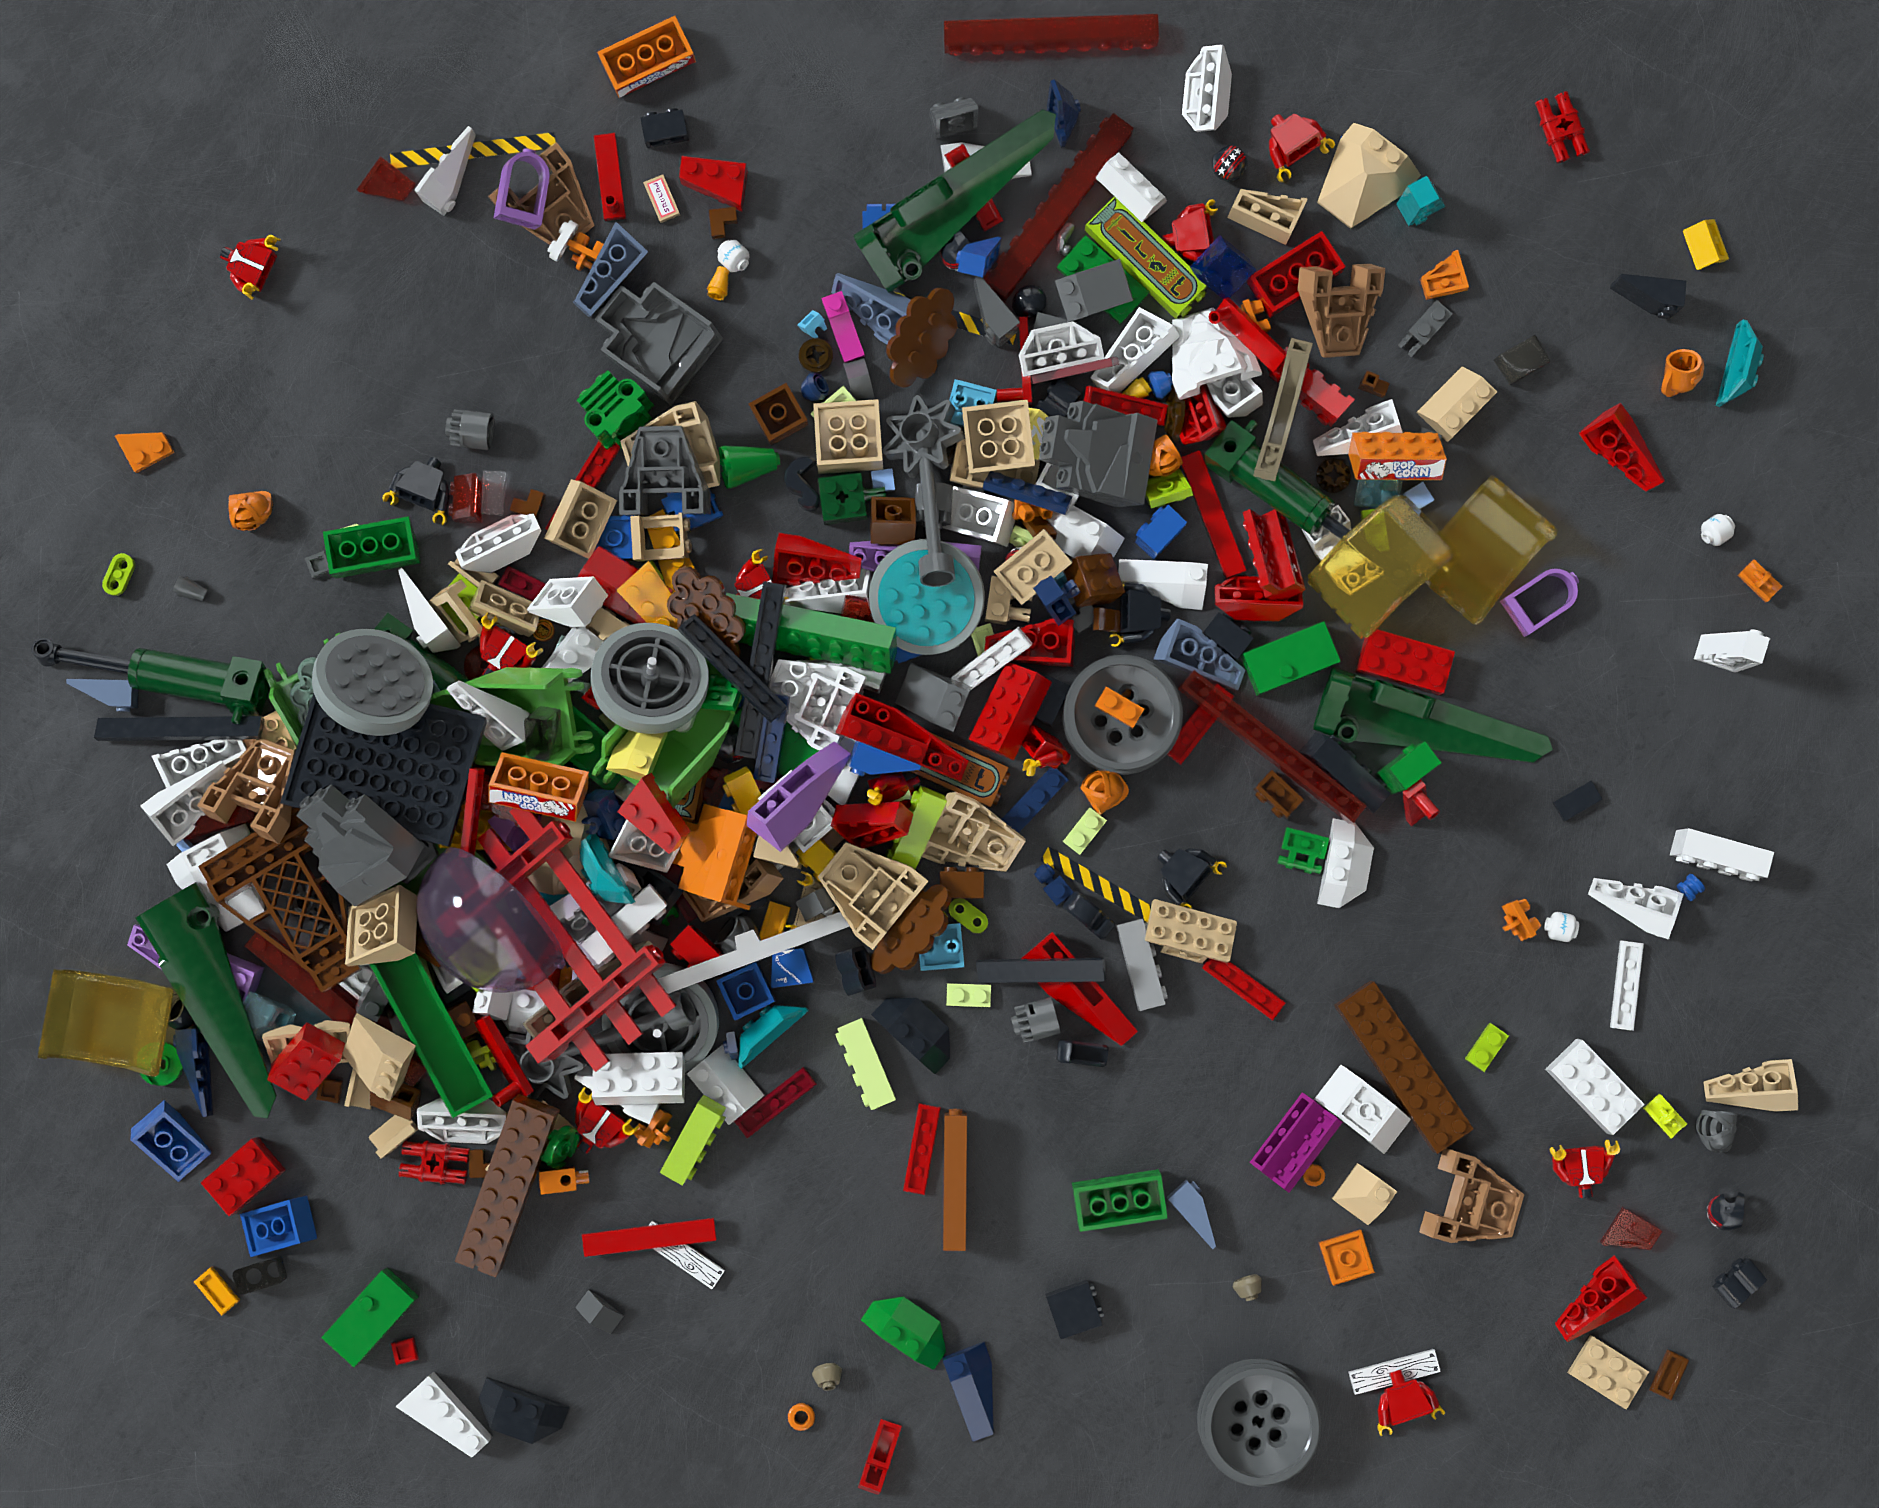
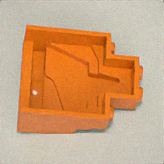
M704 804L698 825L684 821L691 832L683 841L672 862L684 867L679 889L721 903L750 910L751 906L737 902L757 833L747 826V815Z

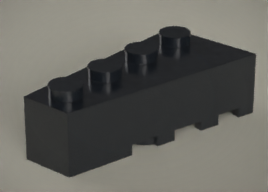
M1315 733L1299 753L1303 757L1307 756L1315 760L1313 765L1325 774L1330 773L1331 776L1329 778L1340 788L1345 787L1346 790L1344 792L1366 811L1375 813L1391 794L1386 790L1387 785L1381 779H1375L1371 776L1372 771L1366 765H1360L1355 761L1357 757L1348 749L1345 751L1340 746L1342 743L1335 736Z

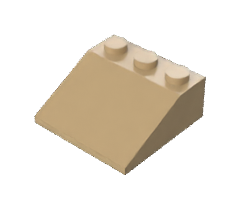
M878 399L814 404L818 474L883 470Z
M1028 400L962 407L970 474L1035 466Z
M398 885L371 897L357 906H350L348 910L345 965L355 966L398 961L415 954L418 896Z
M357 1013L354 1017L343 1055L371 1092L380 1098L391 1101L403 1084L416 1045Z

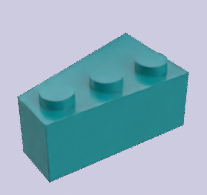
M1428 176L1408 185L1396 204L1408 226L1414 223L1416 226L1420 225L1428 219L1427 216L1446 207Z

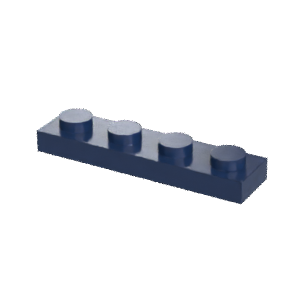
M993 471L989 472L983 484L984 490L1063 515L1066 514L1073 497L1063 492L1053 491L1041 485H1034L1022 479H1015Z
M776 693L774 694L787 706V709L772 723L763 716L753 776L756 780L776 783L790 702V696Z
M1050 767L1001 820L1019 833L1069 779L1057 768Z

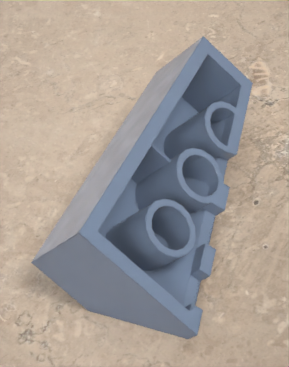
M617 222L612 227L577 297L573 301L588 317L597 310L648 253Z

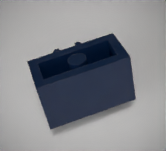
M1049 576L1033 587L1058 626L1077 614L1068 600L1070 597H1075L1080 593L1073 580L1068 581L1061 589L1053 577Z
M595 789L583 801L588 817H585L581 822L582 824H590V828L585 831L586 834L596 833L599 838L615 840L626 821L617 812L620 809L619 802L613 790Z

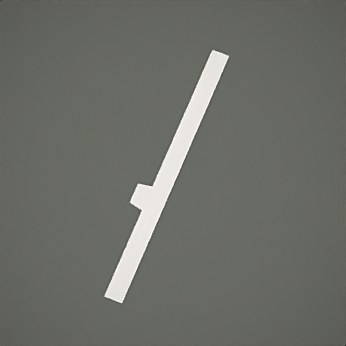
M841 912L762 941L758 939L754 930L735 936L737 950L657 980L667 994L847 928L849 924Z

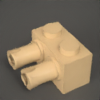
M991 577L985 622L1006 625L1007 621L1011 619L1029 623L1030 616L1026 615H1030L1031 609L1012 607L1010 600L1015 598L999 577Z

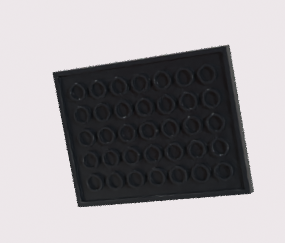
M313 693L280 803L301 809L299 805L307 796L312 797L320 788L325 789L332 785L349 800L352 798L357 799L365 794L416 839L451 847L467 792L469 769L474 768L487 724L486 717L429 703L423 716L412 727L392 735H366L352 731L333 720L321 708Z

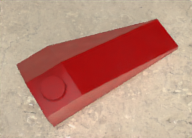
M1621 403L1603 412L1579 432V435L1592 452L1596 455L1599 453L1608 460V464L1619 468L1628 479L1644 491H1648L1665 481L1636 424Z
M779 533L774 553L772 583L796 586L801 585V582L813 581L814 584L827 579H832L833 581L860 578L862 558L802 536Z
M1054 619L1045 620V622L1034 625L1030 624L1020 628L1030 639L1032 646L1010 662L1073 667L1075 650L1074 620H1066L1058 626ZM1013 630L986 636L984 652Z
M1615 1255L1596 1268L1592 1274L1593 1278L1587 1286L1584 1285L1581 1288V1294L1575 1302L1569 1304L1555 1323L1567 1342L1629 1312L1647 1299V1296L1636 1280Z

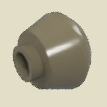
M1257 1274L1245 1276L1235 1280L1232 1287L1240 1298H1245L1246 1301L1258 1298V1293L1261 1292L1262 1278Z
M836 1363L822 1364L815 1367L812 1376L818 1387L823 1388L824 1391H830L835 1389L836 1385L840 1383L842 1368Z

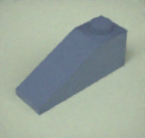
M66 679L67 684L108 706L115 707L118 712H130V708L138 707V689L131 688L128 680Z
M1185 1180L1167 1198L1207 1244L1214 1249L1216 1244L1203 1198L1199 1194L1202 1190L1194 1181L1189 1183Z

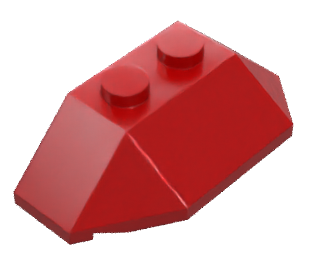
M1207 384L1200 385V394L1185 398V416L1182 431L1179 435L1184 445L1210 440L1226 428L1221 410L1214 403Z
M1234 576L1221 584L1215 585V605L1234 620L1280 621L1303 608L1302 592L1281 600L1266 599L1263 589L1258 583V577Z

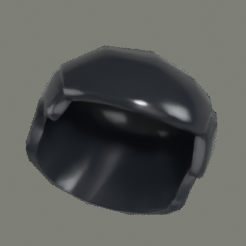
M1035 285L1021 287L1012 299V308L1016 315L1027 317V319L1037 316L1038 312L1042 313L1046 307V295L1039 286Z

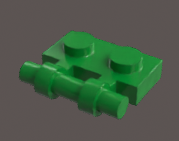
M711 674L709 676L708 691L701 708L735 711L741 693L725 677Z
M1286 827L1281 849L1289 851L1288 857L1279 855L1277 864L1285 865V868L1301 869L1304 870V873L1308 874L1312 872L1320 874L1322 866L1314 863L1316 858L1325 859L1329 838ZM1296 853L1307 855V862L1295 859Z

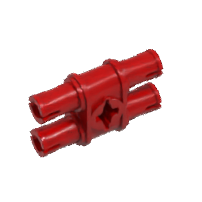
M1568 91L1555 96L1561 112L1558 116L1553 114L1548 98L1541 99L1535 103L1541 118L1540 127L1543 128L1547 139L1546 144L1552 147L1557 164L1570 159L1564 144L1566 139L1572 141L1577 157L1590 152L1583 135L1585 128L1581 125L1578 110L1573 108Z
M424 1141L423 1143L403 1142L402 1147L411 1149H402V1155L420 1156L422 1163L420 1165L401 1163L399 1169L408 1171H399V1177L416 1178L421 1183L427 1181L440 1183V1185L446 1184V1182L466 1184L467 1178H459L458 1176H467V1170L448 1169L447 1162L454 1160L468 1163L469 1156L461 1154L468 1155L470 1148L451 1147L449 1143L438 1144L430 1143L429 1141ZM436 1157V1161L439 1162V1165L433 1168L434 1166L433 1164H430V1160H433Z

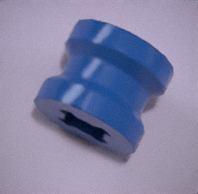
M1689 874L1684 882L1677 884L1678 890L1689 901H1693L1696 894L1702 893L1705 890L1704 885L1693 874Z

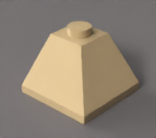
M1357 1163L1332 1199L1369 1225L1386 1209L1397 1191Z

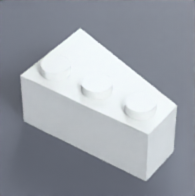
M572 627L542 668H576L584 673L592 667L594 657L603 641L585 627ZM567 678V679H568V683L571 682V681H572L573 679H575V678Z

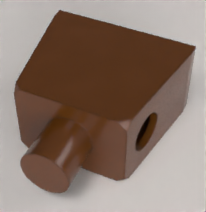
M464 999L446 1009L465 1045L482 1037L474 1024L476 1018Z

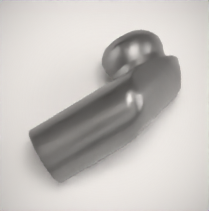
M1066 223L1058 234L1056 250L1064 256H1067L1072 249L1070 245L1066 244L1075 230V226L1071 223Z

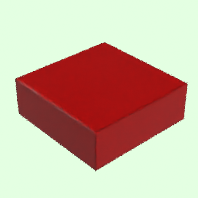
M414 1337L391 1343L396 1365L419 1359Z

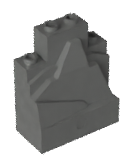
M655 282L644 290L641 298L621 285L618 290L612 293L608 303L598 311L595 318L602 328L612 334L611 337L605 340L601 348L605 356L647 386L653 394L670 406H672L724 339L712 322Z
M1085 401L1070 403L1067 412L1068 418L1060 415L1046 417L1043 425L1042 443L1039 448V460L1059 466L1056 488L1116 508L1144 505L1158 420L1139 413L1126 415Z
M330 785L325 789L320 788L312 797L307 796L299 805L301 809L297 817L309 826L307 829L309 833L304 841L314 848L313 853L320 858L318 870L332 887L353 906L361 904L407 878L424 848V845L365 794L357 799L352 798L349 800L334 786Z

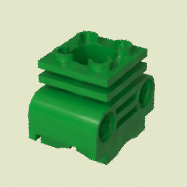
M609 371L600 374L596 378L595 383L589 389L583 390L577 399V402L586 412L584 418L586 426L607 450L615 443L622 448L620 442L622 439L652 420L648 411L654 407V404L649 400L645 391L632 379H623L619 382Z

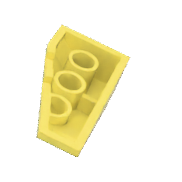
M629 730L613 749L606 770L640 781L642 777L653 773L668 732L644 734Z

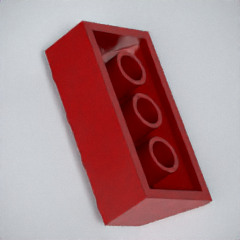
M598 546L581 569L578 577L594 576L608 595L603 602L604 606L635 624L647 623L617 592V589L639 569ZM666 585V587L672 594L674 590Z

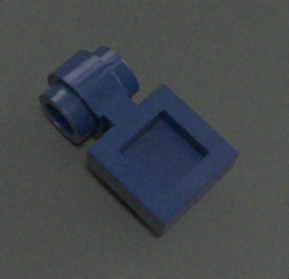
M1048 863L1042 864L1036 869L1035 877L1041 884L1044 882L1048 883L1043 890L1056 906L1073 893L1060 875L1053 879L1055 872Z

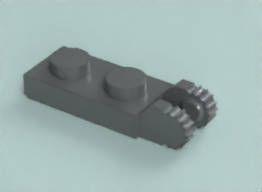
M1436 300L1407 332L1406 337L1398 346L1400 348L1405 347L1412 337L1418 342L1408 353L1412 357L1421 346H1425L1453 313Z

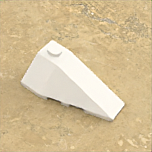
M1235 374L1207 383L1214 403L1227 417L1247 416L1263 404L1262 390L1251 378L1241 381L1239 375Z
M457 681L447 688L448 692L462 708L469 710L471 714L486 717L487 724L484 735L502 751L524 742L536 724V721L526 710L464 682Z

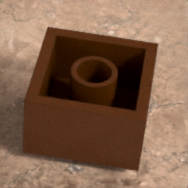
M787 383L748 403L771 446L809 425L806 416Z
M871 496V544L902 545L914 541L916 530L915 498Z
M1111 553L1076 556L1072 563L1064 569L1067 581L1073 580L1080 590V593L1074 597L1077 607L1109 604L1125 593Z

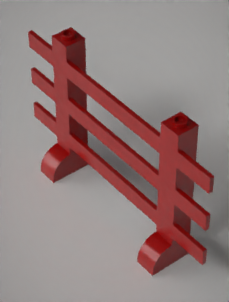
M513 808L509 812L530 840L511 855L492 828L483 833L477 840L497 868L480 883L460 856L455 857L445 866L446 870L465 895L438 917L435 923L445 937L449 939L467 936L477 926V920L482 917L556 1018L551 1025L525 1045L537 1063L556 1059L568 1048V1044L573 1041L592 1069L597 1072L610 1060L588 1032L587 1028L603 1014L607 1015L628 1045L643 1034L620 1003V1000L639 986L661 1017H664L676 1007V1004L653 975L666 962L662 958L663 953L656 946H644L636 952L560 850L573 839L568 825L561 821H551L547 826L543 827L533 812ZM545 862L548 863L623 964L605 980H603L529 880L528 876ZM513 889L588 989L589 993L572 1007L569 1006L495 905Z

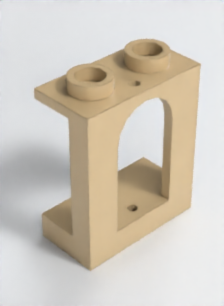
M679 513L677 515L650 517L630 516L633 560L639 562L689 558L692 546L691 540L687 536V531H690V519L686 518V514ZM678 527L680 529V545L678 547L645 549L644 529Z
M462 580L442 589L428 601L459 643L466 640L471 642L475 638L480 637L483 627L457 595L467 587ZM449 603L466 625L468 633L464 634L458 629L441 607V604Z

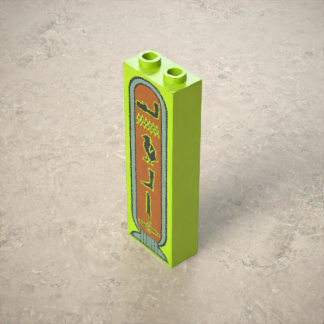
M1115 196L1086 224L1085 231L1114 260L1121 259L1123 268L1149 291V294L1175 319L1180 315L1185 317L1192 309L1190 305L1195 300L1200 302L1206 296L1207 292L1205 290L1208 284L1144 221L1141 222Z

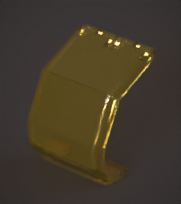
M1490 475L1435 537L1412 567V572L1441 598L1443 597L1455 610L1460 611L1473 625H1478L1484 620L1502 593L1549 540L1552 541L1556 537L1558 530L1494 475Z
M1396 495L1379 505L1344 535L1308 575L1309 580L1307 583L1317 593L1320 591L1323 593L1321 598L1332 609L1337 608V615L1347 625L1349 623L1352 624L1350 628L1360 639L1363 637L1368 638L1408 596L1438 570L1443 568L1447 572L1452 569L1459 560L1460 553L1457 547L1407 496Z
M53 969L38 1058L47 1059L48 1057L87 1061L126 1068L148 1076H157L161 1067L174 995L173 989L140 980L84 971Z

